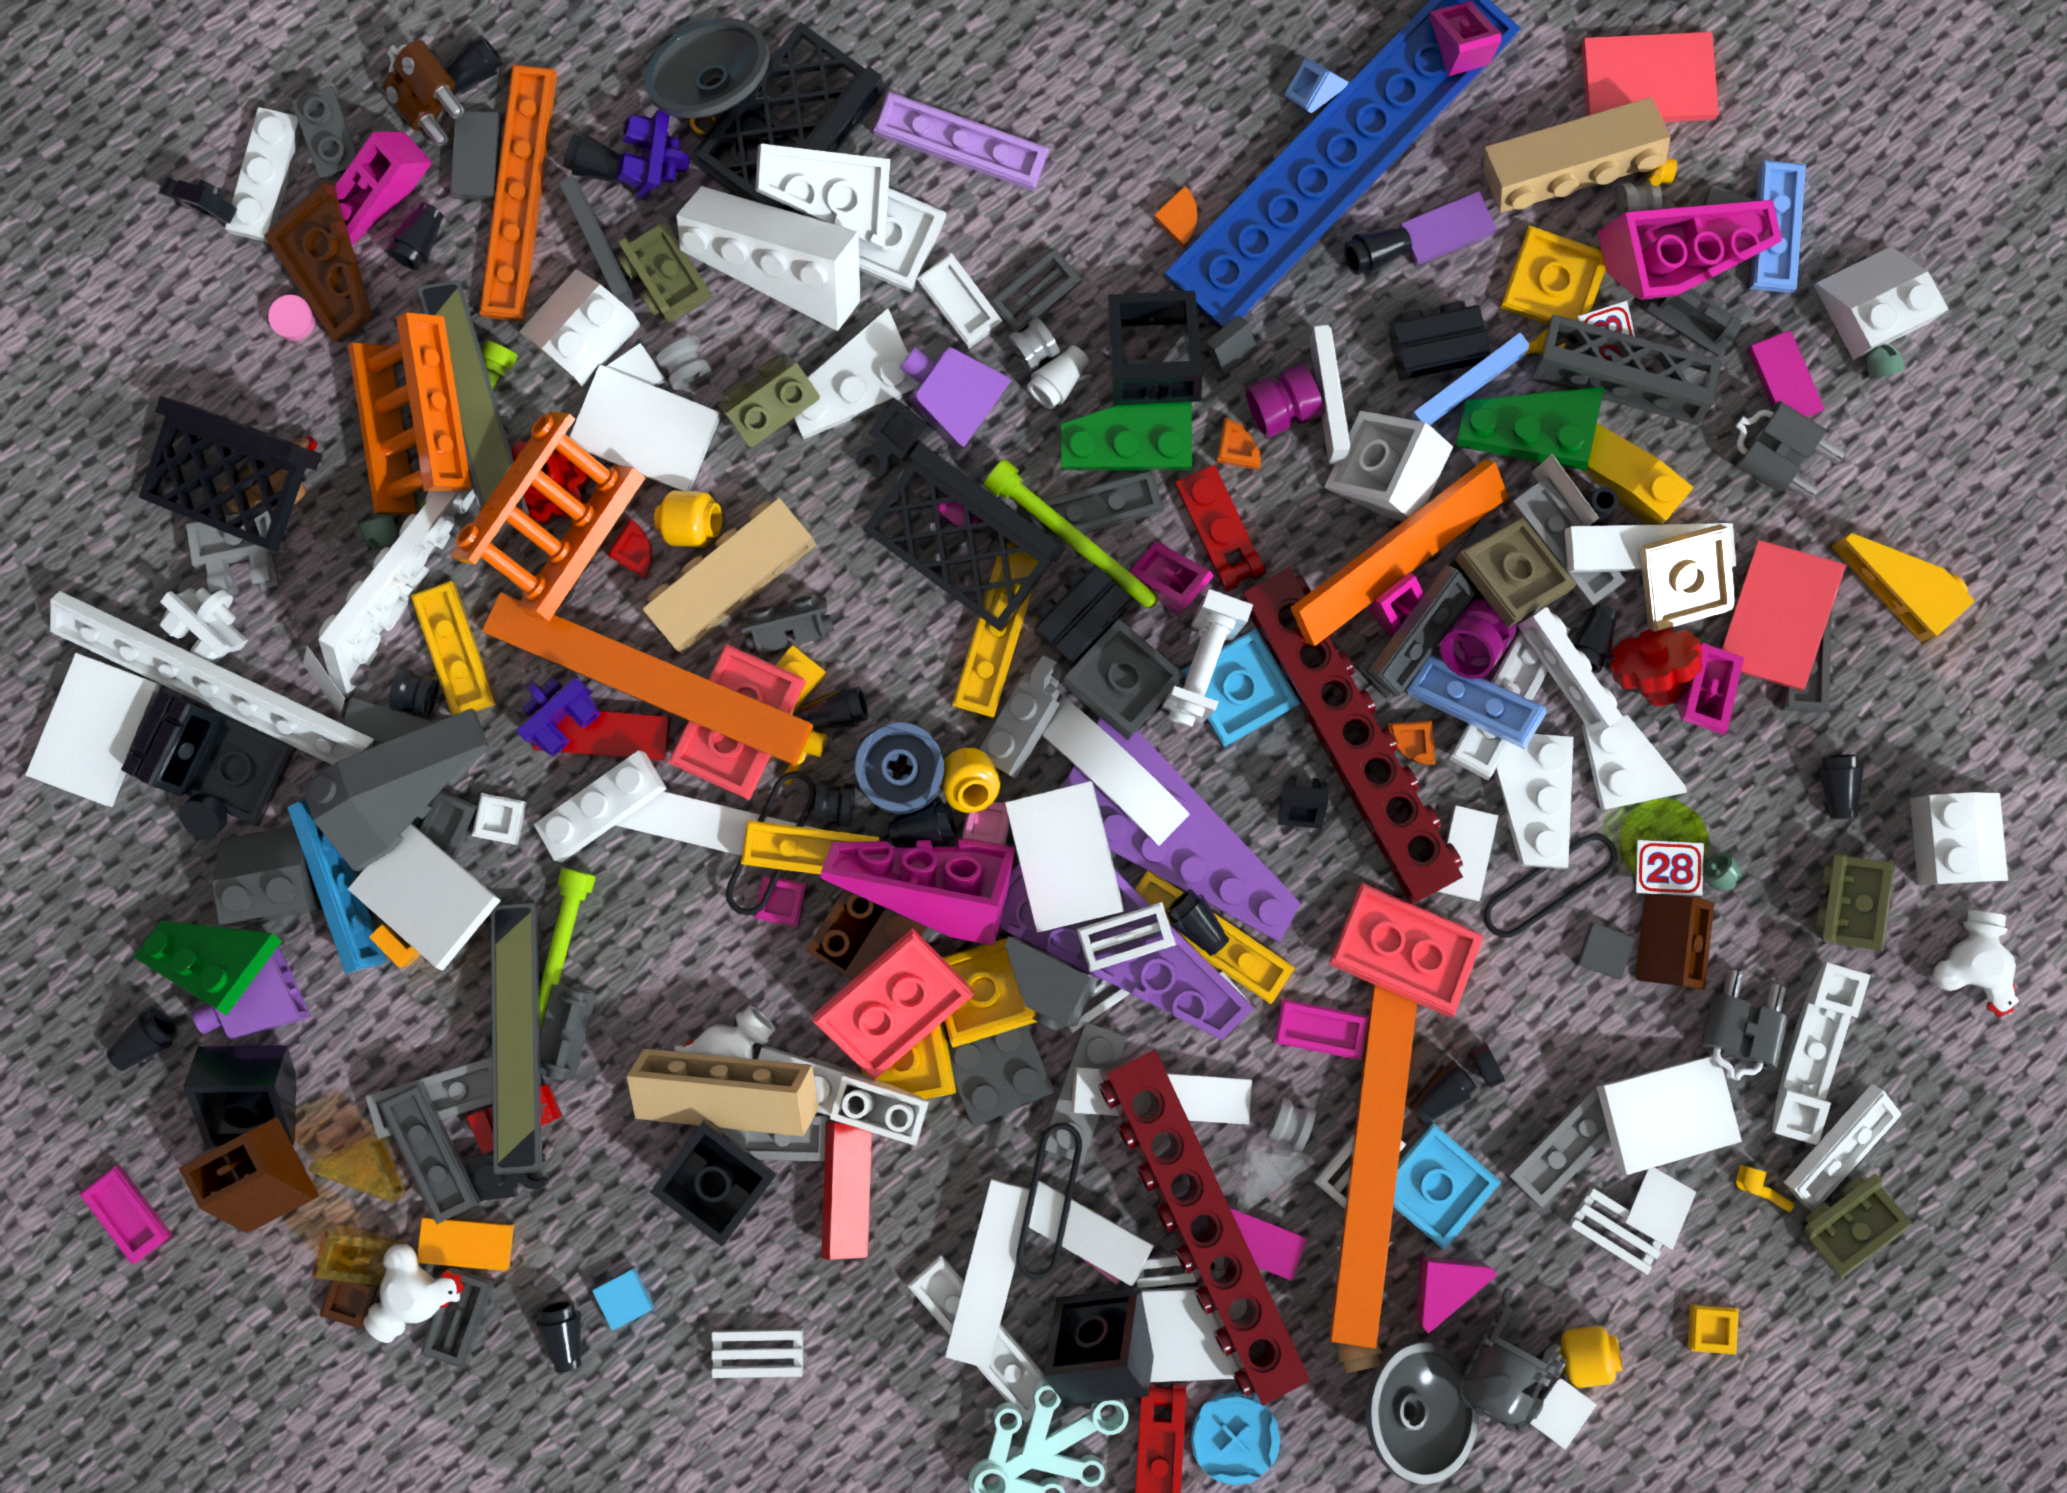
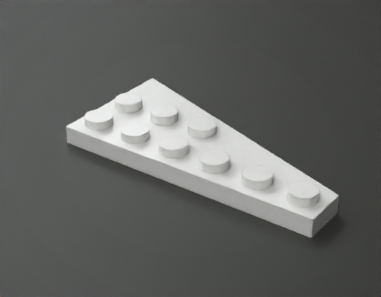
M473 487L463 492L429 491L425 500L426 504L417 515L413 513L407 517L400 529V537L392 547L383 548L377 555L373 564V571L365 581L359 580L350 589L346 598V605L338 615L333 614L329 616L323 623L319 631L318 640L329 677L345 698L349 699L356 687L351 684L350 679L359 665L366 664L369 666L378 653L376 649L380 642L381 636L379 633L382 628L389 631L395 626L410 602L411 595L415 594L427 575L429 569L424 565L428 555L434 546L443 549L451 537L449 533L454 524V514L456 512L464 514L475 498Z

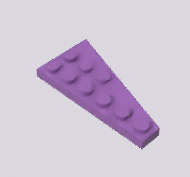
M1100 717L1097 725L1145 768L1190 814L1158 846L1127 817L1123 810L1094 784L1110 851L1140 868L1159 876L1185 892L1192 889L1197 895L1203 894L1207 903L1273 940L1281 942L1301 903L1138 730L1127 740ZM1074 765L1062 788L1091 780Z
M1020 863L1012 870L1004 913L1000 928L1006 930V932L1048 951V953L1131 993V995L1173 1014V1016L1220 1040H1223L1254 1009L1172 926L1171 931L1176 945L1092 972L1089 971L1077 929L1151 906L1115 868L1124 912L1038 933ZM1156 914L1089 934V939L1091 943L1157 923L1158 919ZM1161 931L1095 951L1096 960L1163 940L1164 938Z

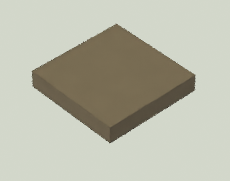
M1524 517L1462 550L1455 558L1459 566L1508 628L1569 593L1577 585Z

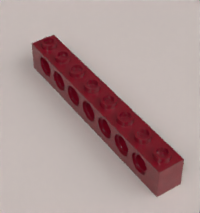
M1289 567L1244 591L1240 600L1253 604L1249 617L1299 700L1302 712L1408 902L1411 904L1417 903L1463 878L1459 870L1463 866L1462 859L1451 843L1445 845L1437 829L1441 827V823L1436 812L1429 804L1423 806L1415 792L1420 786L1414 773L1407 765L1401 767L1394 754L1398 750L1395 739L1386 727L1380 729L1372 715L1376 712L1375 704L1364 688L1359 691L1350 676L1355 673L1354 667L1343 650L1340 652L1336 651L1329 638L1333 633L1316 646L1305 642L1299 627L1291 630L1284 628L1278 620L1279 611L1291 609V606L1311 592L1302 575L1294 576ZM1304 647L1317 649L1322 657L1321 665L1316 668L1305 666L1300 660V650ZM1335 685L1341 690L1343 701L1340 706H1329L1323 701L1321 697L1323 686ZM1346 723H1356L1363 729L1364 740L1361 745H1352L1344 739L1343 727ZM1368 761H1377L1385 768L1386 776L1382 784H1374L1366 778L1364 769ZM1391 799L1402 801L1407 808V817L1402 823L1392 821L1387 815L1386 807ZM1415 837L1424 840L1429 848L1428 856L1423 862L1415 861L1408 852L1409 842Z
M1146 1047L1100 1070L1099 1073L1104 1081L1098 1084L1100 1093L1108 1108L1116 1107L1123 1122L1117 1126L1120 1136L1128 1150L1135 1148L1142 1164L1137 1166L1140 1179L1148 1191L1154 1189L1161 1203V1206L1156 1208L1157 1215L1168 1233L1171 1231L1175 1233L1180 1247L1175 1249L1177 1258L1187 1274L1193 1272L1200 1288L1194 1290L1195 1296L1203 1312L1206 1315L1212 1313L1219 1329L1213 1332L1214 1337L1226 1357L1230 1354L1232 1355L1238 1368L1237 1371L1233 1372V1377L1242 1395L1245 1398L1251 1396L1252 1399L1264 1406L1309 1382V1376L1156 1049ZM1147 1091L1152 1100L1151 1108L1146 1114L1138 1116L1133 1110V1099L1139 1092ZM1166 1132L1170 1137V1148L1166 1154L1156 1157L1152 1151V1141L1159 1133ZM1185 1173L1190 1181L1189 1189L1183 1196L1174 1197L1171 1191L1172 1181L1176 1176ZM1200 1215H1206L1209 1222L1207 1232L1200 1238H1193L1190 1230L1193 1220ZM1225 1256L1228 1262L1226 1273L1221 1278L1212 1279L1210 1275L1212 1262L1218 1257ZM1238 1298H1245L1247 1303L1245 1314L1237 1320H1231L1229 1315L1231 1304ZM1264 1339L1266 1343L1264 1355L1258 1360L1251 1361L1249 1358L1250 1346L1255 1341Z

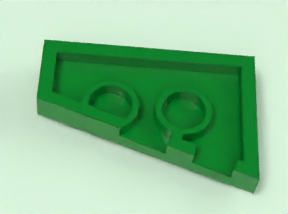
M1604 387L1468 400L1465 402L1456 447L1541 463L1552 453L1561 466L1586 471Z
M1192 402L1116 405L1062 423L1060 427L1061 470H1191Z
M160 921L133 957L227 1016L281 944L282 940L273 933Z

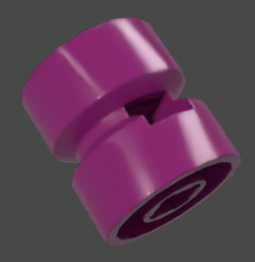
M1303 363L1281 372L1277 382L1266 378L1245 387L1248 407L1259 431L1265 439L1290 430L1291 420L1302 424L1324 414L1323 402L1318 387L1310 371Z
M1477 599L1468 604L1441 641L1440 653L1447 667L1458 676L1468 679H1480L1489 674L1516 635L1517 625L1514 624L1508 628L1486 599Z

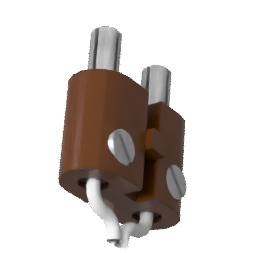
M416 40L408 45H401L398 49L392 45L387 52L391 63L389 73L382 86L383 91L387 95L388 100L394 104L414 131L424 130L436 147L444 146L448 141V136L436 122L442 109L445 108L453 119L461 117L464 113V108L452 93L455 87L454 80L424 41Z

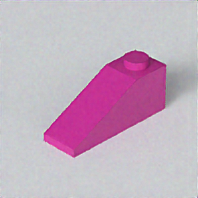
M373 132L334 186L352 245L412 192L433 163L405 132Z

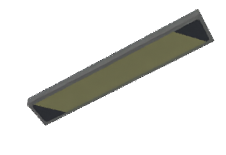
M460 279L416 287V294L422 314L444 316L470 480L479 511H481L514 463ZM523 494L516 507L529 516Z
M536 903L497 905L491 912L494 1174L542 1172L538 906Z

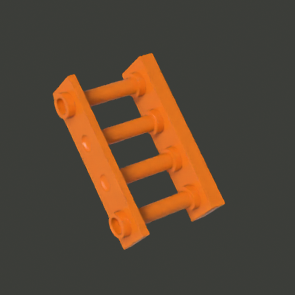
M406 312L396 318L399 342L391 346L354 342L348 345L374 514L411 515L417 513L413 492L421 488L424 491L463 492L472 488L444 316ZM403 360L407 384L397 388L393 365ZM410 402L413 427L404 431L400 407ZM417 445L420 469L410 474L407 449Z
M552 411L541 416L535 422L531 429L532 437L474 521L467 524L459 532L455 540L456 547L450 554L456 561L473 565L481 557L523 590V598L517 605L518 608L531 617L550 621L646 478L634 467L613 464L611 468L607 469L565 434L575 418L569 413ZM554 449L559 451L596 482L597 489L587 503L582 504L541 471V468ZM530 485L572 518V526L563 539L558 540L516 507ZM505 521L548 554V561L538 575L533 576L491 543Z

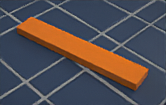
M512 64L479 311L483 318L525 322L557 81V72L552 68Z
M1488 459L1483 460L1290 608L1305 642L1313 646L1319 644L1408 573L1415 570L1508 498V494L1496 462Z

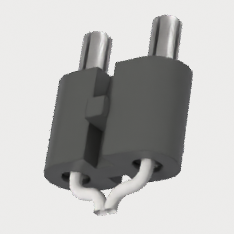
M1778 401L1770 411H1758L1751 418L1743 416L1736 425L1740 430L1737 440L1740 454L1736 459L1735 466L1779 493L1788 487L1807 500H1811L1814 497L1811 493L1793 483V480L1816 495L1818 488L1797 475L1804 459L1809 458L1812 452L1815 451L1835 464L1841 460L1818 444L1841 458L1844 456L1843 450L1823 438L1826 431L1824 427L1782 401ZM1766 416L1759 425L1760 429L1756 435L1752 436L1744 446L1743 443L1747 430L1743 424L1751 425L1756 423L1761 417Z
M1729 970L1723 993L1712 996L1700 1047L1714 1053L1716 1062L1727 1069L1728 1078L1739 1081L1740 1077L1744 1074L1755 1075L1761 1069H1777L1789 1018L1785 1014L1780 1013L1786 991L1784 986L1779 984L1770 985L1765 1007L1756 1008L1750 1006L1751 1002L1738 998L1743 973L1737 972V970ZM1722 1057L1737 1058L1738 1062L1754 1068H1740L1734 1074L1733 1066Z

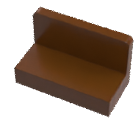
M1647 893L1644 897L1636 979L1643 982L1705 990L1715 902L1695 897Z

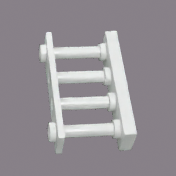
M1211 589L1208 590L1197 608L1190 626L1199 630L1197 637L1201 639L1184 687L1182 689L1174 686L1161 709L1170 712L1168 715L1169 720L1193 727L1194 721L1203 723L1216 711L1219 701L1205 697L1224 641H1232L1248 621L1253 604Z

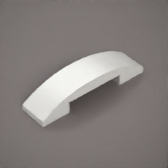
M1063 696L1058 701L1060 705L1044 730L1042 737L1064 758L1066 757L1088 779L1093 781L1104 794L1126 813L1127 817L1160 846L1190 815L1189 812L1113 738Z
M1824 961L1805 1000L1791 1039L1776 1100L1772 1129L1774 1133L1814 1145L1819 1143L1831 1105L1826 1100L1837 1061L1851 1016L1858 1018L1871 975Z

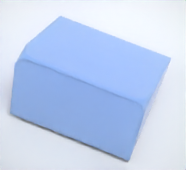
M1306 57L1284 96L1312 113L1341 92L1349 82Z

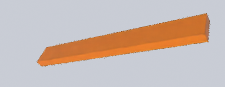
M499 593L482 629V632L486 635L796 766L813 728L810 722L556 615H553L550 621L531 617L517 607L520 600L504 593Z
M1374 984L1372 985L1370 1018L1366 1034L1329 1341L1376 1349L1417 1003Z

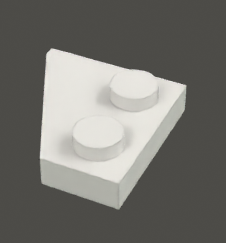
M1628 715L1623 716L1612 726L1593 733L1589 731L1585 724L1581 725L1601 810L1687 792L1684 783Z

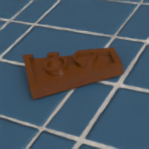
M323 182L264 236L332 341L344 342L372 318L373 315L334 184Z

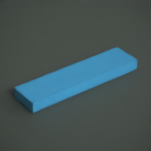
M307 800L288 806L289 814L345 974L373 968L385 963L386 958L383 951L369 938L375 931V927L368 907L348 890L357 878L355 871L352 870L315 824Z

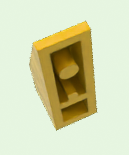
M1596 424L1587 470L1580 471L1598 486L1613 489L1618 496V502L1646 525H1661L1671 516L1694 487L1660 459L1600 424Z
M1853 533L1837 540L1831 546L1920 642L1938 636L1975 602L1967 593L1968 588L1964 581L1957 575L1948 573L1942 567Z

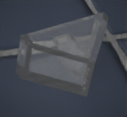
M1243 1140L1233 1199L1234 1205L1241 1214L1245 1213L1314 1164V1159L1306 1151Z

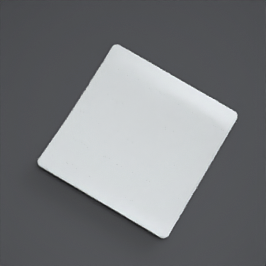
M1552 453L1532 471L1538 482L1545 477L1549 479L1584 526H1590L1599 519Z

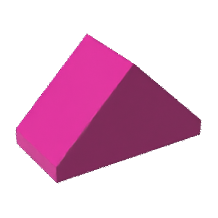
M1472 1L1430 12L1431 23L1448 76L1490 65L1501 43V32Z
M1158 541L1153 543L1129 571L1157 595L1158 601L1178 618L1214 576L1210 570Z
M1410 572L1379 596L1367 609L1392 638L1423 597L1424 593L1416 577Z
M1702 643V670L1695 674L1691 681L1684 683V688L1681 691L1682 695L1674 703L1681 720L1725 735L1728 731L1744 657Z
M1421 1256L1415 1320L1429 1334L1494 1279L1497 1274L1483 1262Z

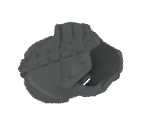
M1507 1287L1502 1294L1501 1302L1497 1304L1494 1310L1493 1318L1487 1324L1488 1328L1485 1334H1482L1479 1340L1478 1348L1472 1354L1470 1364L1464 1370L1463 1378L1458 1381L1457 1395L1466 1408L1471 1407L1475 1409L1476 1414L1489 1417L1490 1421L1494 1424L1500 1423L1508 1431L1513 1429L1524 1431L1528 1429V1425L1533 1419H1537L1543 1409L1544 1401L1537 1397L1542 1386L1548 1387L1553 1377H1560L1567 1360L1558 1354L1561 1346L1556 1343L1545 1351L1540 1360L1500 1338L1513 1311L1509 1304L1515 1291ZM1533 1383H1537L1531 1397L1521 1392Z

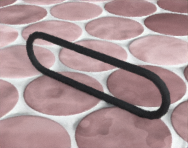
M797 771L787 772L779 777L765 803L758 822L765 821L782 784L788 779L798 778L806 782L810 790L809 800L796 825L797 827H803L816 798V787L812 779L806 774ZM741 855L728 882L726 899L731 909L738 914L747 916L763 910L783 870H775L765 894L757 906L749 909L741 908L735 903L732 895L733 887L744 866L741 864Z
M1589 834L1570 845L1569 854L1591 840L1602 841L1610 850V861L1605 868L1515 929L1510 931L1497 929L1490 919L1492 908L1499 901L1548 869L1536 868L1487 903L1484 910V921L1487 928L1496 936L1511 938L1536 923L1614 868L1617 861V850L1614 843L1604 835Z
M1056 1123L1049 1126L1043 1133L1038 1148L1016 1253V1262L1019 1270L1031 1279H1043L1049 1276L1056 1269L1060 1257L1082 1152L1080 1133L1074 1126L1067 1123ZM1067 1130L1074 1136L1076 1145L1053 1258L1046 1270L1034 1273L1025 1267L1023 1252L1046 1143L1053 1132Z

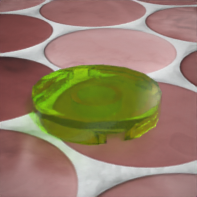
M1654 799L1633 809L1625 817L1619 831V852L1625 867L1637 878V840L1704 843V862L1708 854V832L1702 818L1694 810L1692 811L1688 806L1683 805L1684 803L1674 799Z

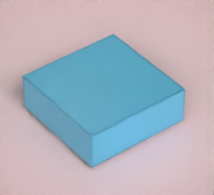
M635 1268L592 1290L612 1331L655 1308Z

